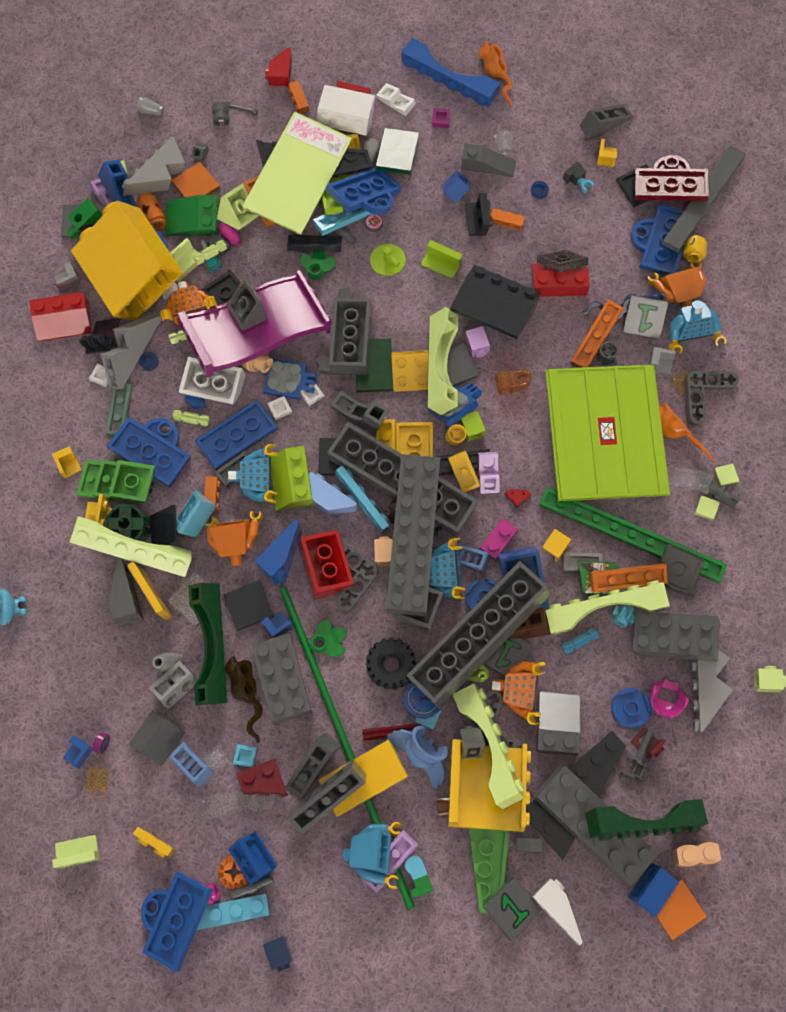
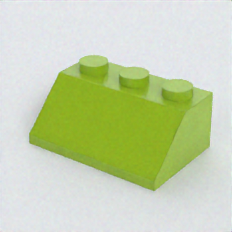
M305 447L285 448L278 452L277 456H271L273 491L278 494L274 495L276 511L314 506Z

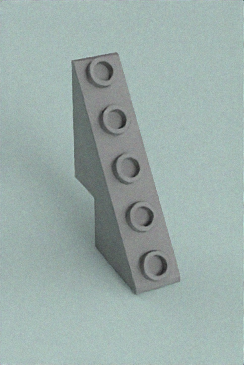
M170 137L168 140L165 139L160 149H155L151 158L146 159L141 168H137L133 172L132 177L124 181L122 184L124 196L166 191L169 189L170 175L182 173L185 164L174 137Z
M149 314L113 329L118 347L101 354L109 387L122 389L127 383L130 374L135 369V365L143 355L145 347L152 339L155 329L161 322L160 314Z
M719 650L718 662L691 660L690 662L691 671H694L691 689L695 691V699L692 700V710L696 711V719L693 720V731L697 732L698 735L704 731L733 691L732 688L717 678V675L730 659Z

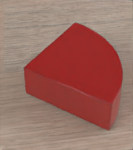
M510 489L504 493L517 508L532 495L524 489Z

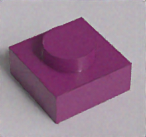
M433 108L432 127L449 128L450 109Z

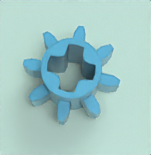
M616 605L611 614L614 617L613 622L622 628H626L627 625L632 626L636 615H634L635 609L630 605Z

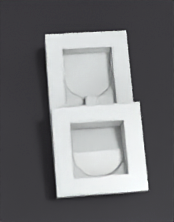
M387 83L376 95L380 101L405 116L416 104L415 99L401 94L399 88Z

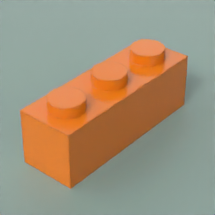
M299 81L289 83L287 90L289 95H292L291 100L292 103H295L296 112H299V114L309 112V105Z
M494 208L490 215L492 216L493 224L519 231L522 230L525 217L522 215Z
M205 477L204 496L216 505L212 514H216L217 510H219L217 499H220L218 488H220L221 482L218 480V477Z

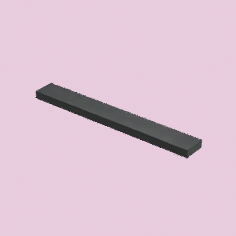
M732 146L728 148L708 177V201H691L663 240L662 245L677 253L738 168L746 153Z

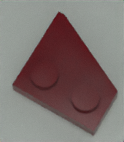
M275 758L236 773L243 794L253 795L257 793L265 796L280 794L281 797L288 796Z

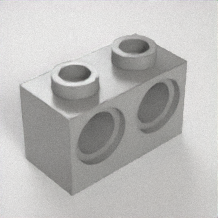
M178 661L149 689L169 710L194 687L197 680Z

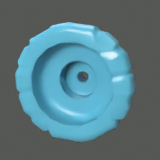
M0 589V625L8 624L14 614L25 615L27 613V609H20L18 607V603L26 602L24 596L14 599L7 590Z

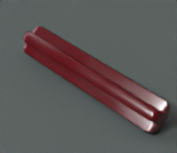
M419 723L363 729L362 734L365 741L388 738L387 735L392 734L393 731L403 729L413 732L415 727L422 725Z

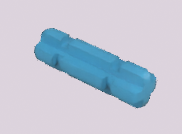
M591 628L586 631V634L583 632L570 639V642H564L561 645L562 650L565 654H569L574 651L573 649L577 650L590 643V640L598 639L599 634L597 630Z

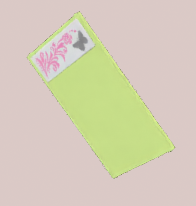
M294 112L242 207L301 235L352 138Z

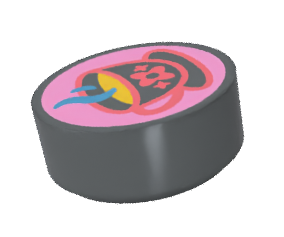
M378 214L368 215L365 219L367 230L370 232L380 231L383 227L382 217Z

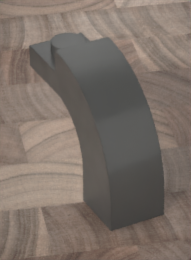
M342 391L338 393L330 405V408L345 416L346 420L371 431L378 430L390 412V409L373 400L371 405H365Z

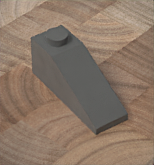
M624 104L589 110L579 126L588 138L602 136L634 116Z
M465 143L461 169L513 177L516 161L484 146Z
M324 733L315 740L285 787L302 799L341 745Z

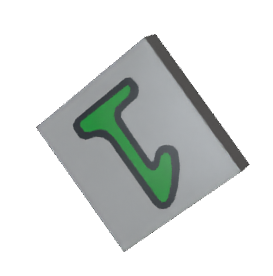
M631 295L623 332L660 339L668 302Z

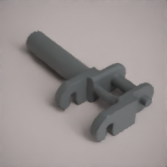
M647 730L636 757L626 754V757L635 761L632 772L629 774L620 769V773L632 779L636 777L639 782L641 780L645 781L643 778L644 773L650 767L647 766V763L642 764L641 762L644 760L655 732ZM638 765L642 766L639 776L635 774Z

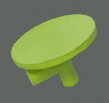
M382 244L376 247L370 256L371 267L376 273L383 276H392L399 273L406 261L402 249L393 244Z

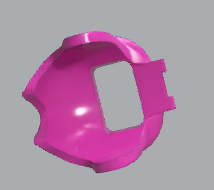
M664 678L663 682H657L652 686L651 705L656 714L671 719L678 716L687 707L689 699L684 691L678 687V682L674 683ZM661 687L678 693L675 704L658 698Z

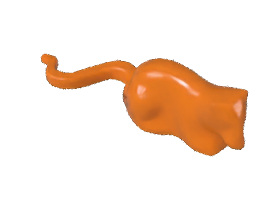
M486 41L478 53V56L484 62V72L486 76L492 79L502 78L505 81L506 86L502 88L501 92L503 97L509 102V105L513 106L512 100L507 94V91L512 89L513 86L506 74L507 66L503 59L502 49L494 43L490 47L489 42Z
M666 402L659 406L663 435L670 439L687 436L694 446L700 448L714 462L715 459L709 451L692 435L690 430Z

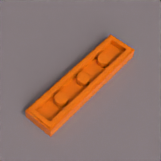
M609 299L606 301L573 356L572 364L580 368L590 367L600 350V346L605 342L624 307Z
M664 563L590 572L591 592L626 589L634 585L644 587L647 586L648 582L659 580V583L664 582V584H668L667 564Z

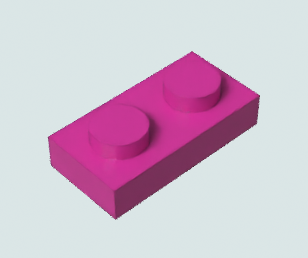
M502 518L481 545L480 550L489 553L491 558L496 560L498 554L504 550L518 529Z

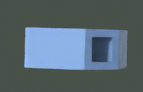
M309 473L314 506L329 516L355 512L358 509L357 500L353 496L343 494L337 485H330L322 475Z

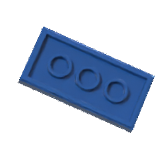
M255 400L197 438L195 442L215 470H217L278 430V427L259 401Z

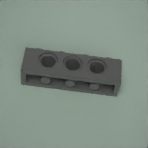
M354 760L350 761L290 809L288 820L300 834L304 833L366 783V774Z

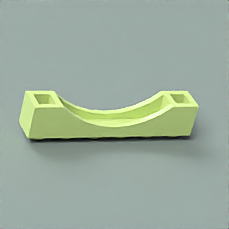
M447 307L430 316L428 408L440 415L458 406V390L451 384L447 371L450 347L458 331V315Z
M79 516L70 539V543L183 577L186 576L192 556V551L174 545H156L134 540L113 532L98 522Z
M659 580L647 583V586L641 588L639 585L628 587V591L624 592L613 590L607 592L608 595L600 597V594L589 596V600L582 602L580 599L569 601V605L561 606V603L550 605V609L545 610L550 632L554 635L572 631L577 623L586 615L606 606L631 605L648 612L670 608L664 582L659 583Z
M472 684L454 693L453 697L459 712L466 718L476 722L488 739L492 753V772L488 786L495 804L504 809L525 799L522 793L525 790L521 780L516 778L515 772H517L513 761H509L507 756L509 753L508 747L500 739L502 733L497 723L494 724L492 719L494 713L485 702L487 696L483 688L479 689L475 684Z

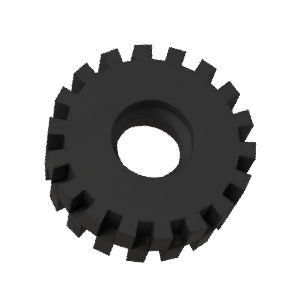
M390 637L389 640L381 639L379 643L376 642L374 647L369 649V654L366 657V668L370 679L377 686L383 687L386 690H396L398 687H404L407 682H410L406 675L416 666V657L409 644L403 643L399 638L394 640V637ZM388 657H395L399 662L398 669L393 672L387 671L383 666L384 660Z

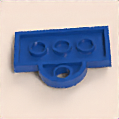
M376 168L328 184L325 191L348 213L363 208L369 213L382 215L391 210L394 202L393 195L399 194L402 187L385 171H378Z
M659 204L655 219L645 218L634 225L631 232L632 244L636 249L644 253L639 268L662 275H670L677 272L684 245L677 253L662 245V243L684 212L683 210ZM641 230L645 233V235L639 236L637 235L636 231Z
M128 417L106 446L110 451L128 462L155 466L153 478L169 488L191 459L188 453L177 447L179 433L176 426L164 418L152 419L143 426ZM169 426L170 431L163 434L160 432L161 427Z
M176 871L169 890H155L151 892L144 900L141 909L142 922L146 929L151 932L142 953L175 972L180 971L213 889L182 872ZM153 901L157 905L156 911L154 913H152L150 909L151 903Z

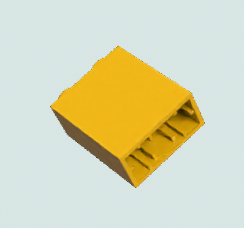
M117 200L108 204L103 209V216L93 227L85 229L80 234V241L71 252L114 317L134 321L139 319L183 274V271L141 209Z

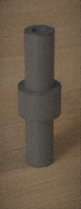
M341 227L335 230L338 236H342L352 245L356 243L357 239L348 232L347 228Z
M269 875L251 885L246 883V886L232 891V897L235 900L247 894H255L259 889L272 884L273 880Z

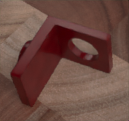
M645 727L631 740V743L638 749L641 746L639 738L647 732ZM653 737L645 756L648 759L652 756L658 757L665 749L663 745L666 740L663 738L659 741Z

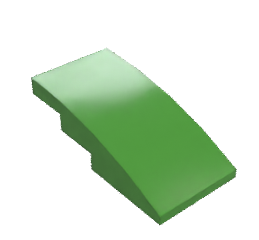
M86 459L76 495L78 497L98 500L99 494H104L108 501L146 503L155 466L122 460L117 462L101 460L100 462Z

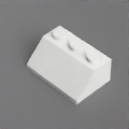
M324 85L318 105L316 122L329 128L366 136L371 130L375 95Z
M188 357L179 393L233 405L242 391L246 374L242 368L232 367L215 371L213 376L207 378L198 360Z

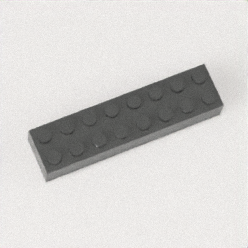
M347 422L328 450V459L340 467L343 466L345 470L349 469L353 475L397 500L401 453ZM439 477L435 522L440 524L443 530L457 538L476 509L478 500Z
M401 454L386 613L426 616L440 468L439 457Z
M519 561L406 676L428 699L440 708L551 595L549 587Z

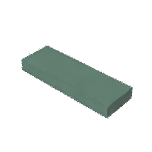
M126 383L122 389L113 388L105 435L114 436L117 431H110L112 418L118 430L127 419L132 384Z

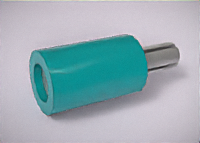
M206 240L201 241L203 249L209 247ZM217 255L205 260L211 273L222 268Z

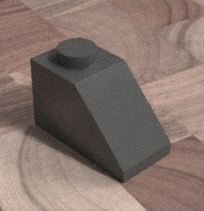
M465 726L463 729H460L459 739L461 740L462 759L483 757L485 742L481 728Z

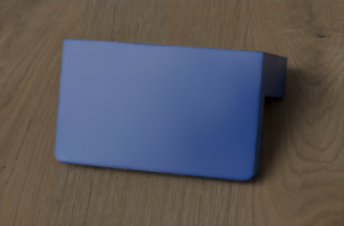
M651 863L628 898L656 917L676 888L678 881L662 867Z

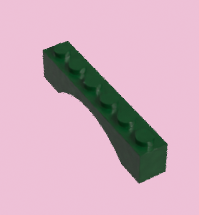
M220 583L189 585V605L198 618L205 645L203 667L194 685L195 705L227 703Z
M702 799L682 801L674 805L662 819L657 820L634 818L621 812L614 806L596 807L585 813L590 839L599 838L600 841L611 840L615 836L618 837V840L630 838V835L642 838L648 836V833H653L654 836H661L670 831L672 835L683 833L684 830H688L689 833L701 831V827L709 824Z

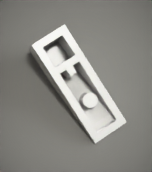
M548 879L532 898L580 946L583 941L567 895L563 891L565 887L557 879L554 881Z

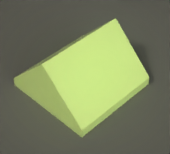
M243 183L221 197L217 215L218 220L237 230L243 228L259 216L242 207L249 195Z

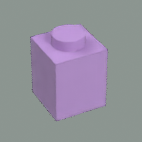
M484 327L465 331V340L471 357L481 358L487 355L490 344Z

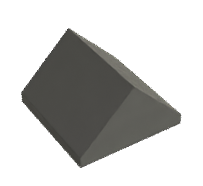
M244 277L226 306L241 330L245 331L268 318L263 302L249 280Z
M429 587L426 616L393 614V617L410 627L430 630L444 592Z
M152 710L129 745L162 766L185 732Z

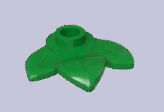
M314 251L311 256L302 254L300 262L302 267L306 269L307 276L317 280L324 273L333 270L336 265V257L327 258L325 252ZM316 269L319 272L313 273L312 271Z
M328 619L317 625L316 634L310 639V647L316 653H325L329 657H339L345 653V649L340 644L345 639L347 630L339 627L331 628L330 621ZM318 640L323 641V646H316V642Z

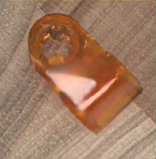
M527 369L499 372L494 376L499 395H503L505 392L510 394L526 390L531 384V373Z

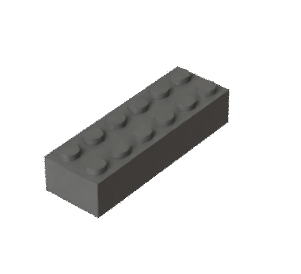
M558 766L532 796L625 885L632 887L658 855L642 838H636V835H630V838L618 840L617 836L607 841H600L599 838L590 839L585 813L596 807L608 806L566 766Z

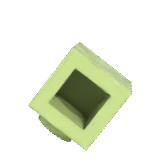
M764 666V669L758 668L754 671L755 692L779 693L784 690V687H786V676L783 675V669H776V666Z

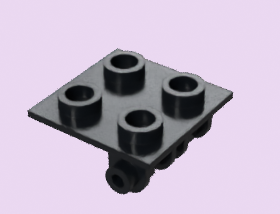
M121 318L96 321L92 335L88 337L83 336L79 341L87 349L85 354L110 351L115 338L113 329L119 327Z

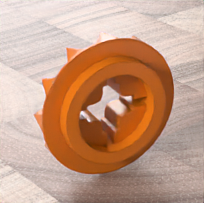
M231 855L220 863L217 872L219 881L224 887L236 890L244 887L248 881L243 873L235 876L233 882L232 875L226 873V871L233 869L234 863L236 869L240 870Z

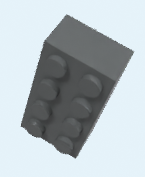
M334 298L329 367L332 375H369L373 318L371 298Z
M636 612L633 652L636 656L718 662L720 620L718 616Z
M290 633L251 644L272 723L275 725L312 714Z

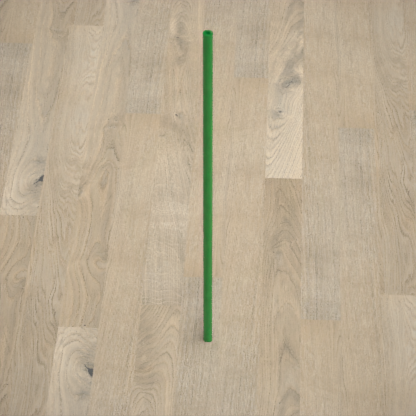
M283 587L279 591L346 758L350 762L355 759L354 753L287 587ZM372 798L365 801L364 803L372 823L382 824ZM399 868L393 875L399 878V880H396L407 910L415 908V905Z

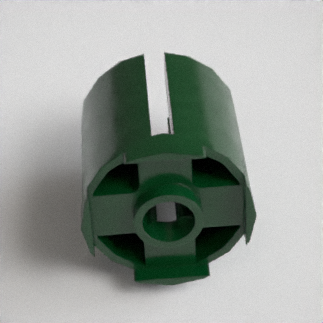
M116 505L106 515L105 527L120 535L144 542L151 533V529L145 527V525H151V519L147 513L133 505ZM120 525H129V526H127V529H126V527H123V526L120 527Z

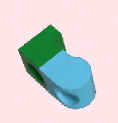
M410 856L406 860L405 868L413 878L416 888L412 889L411 892L413 898L432 892L433 888L421 858Z

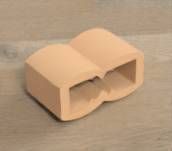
M706 842L696 846L683 845L672 850L674 864L678 867H690L697 864L708 865L721 860L719 845L713 842Z

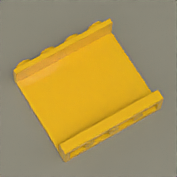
M453 739L448 827L524 832L526 825L529 826L530 813L526 812V804H530V792L526 791V784H530V771H527V763H530L531 751H527V744H523L522 748H508L509 753L507 754L509 761L512 760L517 769V772H515L516 778L520 779L525 790L522 793L525 799L502 809L495 804L488 786L492 772L490 746H485L483 757L462 759L461 740Z

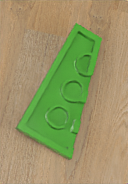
M469 828L479 913L488 914L483 906L504 885L510 831Z

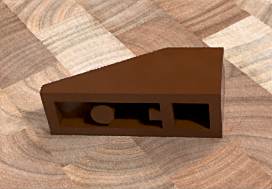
M537 608L509 638H534L550 635V628L544 608Z

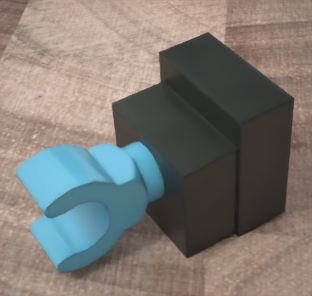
M578 161L564 172L563 180L566 183L571 181L574 185L579 184L582 193L586 194L587 192L585 186H589L591 189L593 187V182L585 179L587 171Z

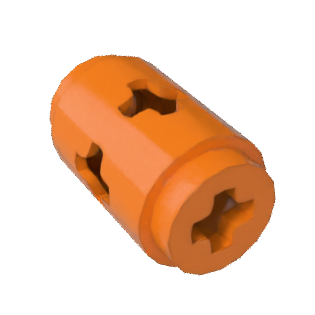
M150 192L139 195L137 197V207L141 209L155 230H162L166 226V217L156 196Z

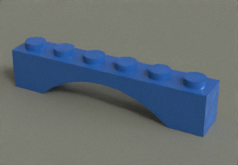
M411 38L401 52L402 62L406 67L416 69L421 75L426 74L435 82L445 84L448 89L460 92L462 96L475 100L481 106L489 107L499 93V82L486 75L467 76L448 70L434 59L426 44L414 38Z
M120 160L103 162L98 177L113 202L118 200L137 207L133 195H123L124 189L122 184L128 176ZM155 230L160 239L162 240V242L164 243V245L166 246V248L168 249L169 247L166 241L164 240L162 234L159 231Z

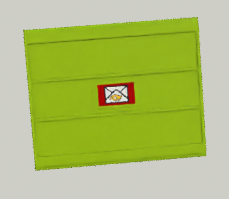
M654 365L545 370L558 501L669 496L670 489Z

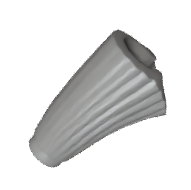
M175 652L162 653L156 656L152 663L158 669L157 673L161 677L178 661L184 664V658L181 654Z

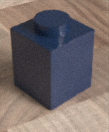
M285 936L263 944L271 970L277 968L278 972L290 967L289 963L294 960Z

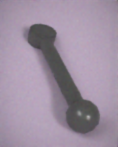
M229 101L225 102L229 108L250 112L253 115L258 114L256 108L248 109L232 105Z

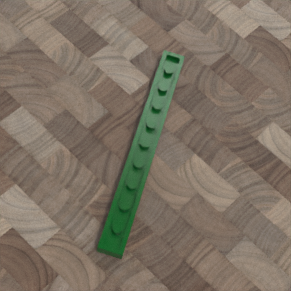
M546 487L540 500L539 506L658 558H662L668 544L705 559L699 575L718 584L721 582L727 564L581 501H558L557 491Z

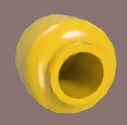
M699 235L688 237L684 243L683 257L691 263L702 261L707 253V241Z

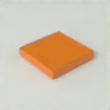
M198 162L171 180L172 184L184 198L196 195H211L220 189V185L201 162Z
M682 879L678 881L676 888L656 916L671 940H674L707 917Z

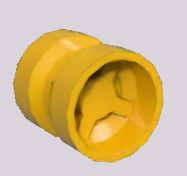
M460 424L452 425L445 434L446 442L451 446L461 444L466 438V429Z

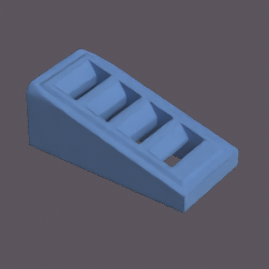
M456 543L457 546H462V549H460V565L484 574L491 558L490 554ZM465 551H466V552H468V554H467V557H466L465 561H463L462 558H463L464 553H465ZM472 555H476L473 563H469ZM480 557H482L480 565H477Z
M184 742L169 756L198 787H201L214 773ZM187 751L188 753L179 761L178 759ZM192 757L193 759L186 766H184V764ZM198 763L199 765L192 772H190V770Z

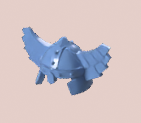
M417 726L413 729V732L401 729L400 731H393L392 734H388V739L384 741L390 740L393 746L405 751L410 766L423 768L430 778L432 787L437 789L438 785L442 786L446 772L442 760L448 754L446 746L438 747L437 752L432 745L434 739L426 740L421 737L425 734V726Z

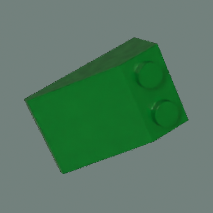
M196 195L168 200L165 235L211 236L214 233L219 236L218 226L220 220L217 219L220 201L217 195Z

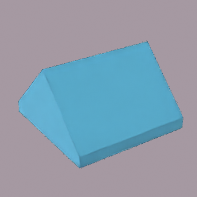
M194 490L176 518L178 532L196 538L216 505L200 492Z

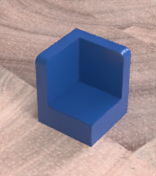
M456 170L442 185L443 193L456 203L470 189V181Z
M279 612L271 619L266 617L261 621L272 638L283 635L293 627L292 622L288 620L283 612Z
M73 735L69 740L72 745L64 755V759L79 769L93 751V747Z

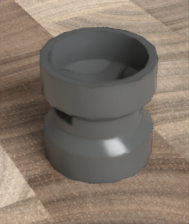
M224 102L214 103L211 107L213 124L218 127L220 122L224 121V126L229 125L228 105Z
M610 341L604 342L598 352L599 362L604 365L614 363L618 354L617 345Z

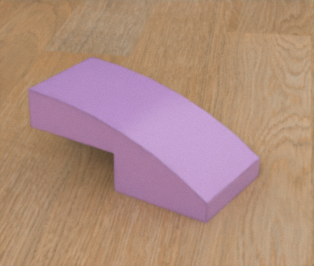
M100 179L90 182V188L104 206L113 202Z
M478 453L480 493H500L498 453Z

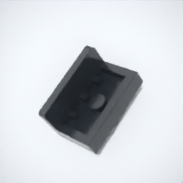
M479 193L476 203L465 204L469 236H486L489 227H492V216H489L490 200H487L486 193Z

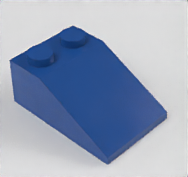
M297 519L255 560L259 571L275 586L278 583L282 584L288 578V573L302 534Z
M536 546L498 554L502 578L520 561L544 582L540 555ZM548 598L538 608H549Z

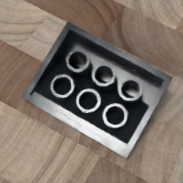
M474 265L467 274L450 307V311L518 339L534 313L541 293L516 281L502 277L500 274Z

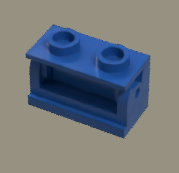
M257 831L237 840L228 849L249 885L267 876L278 867Z

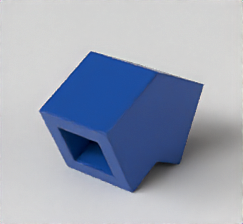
M190 395L184 398L185 402L193 409L205 407L204 398Z

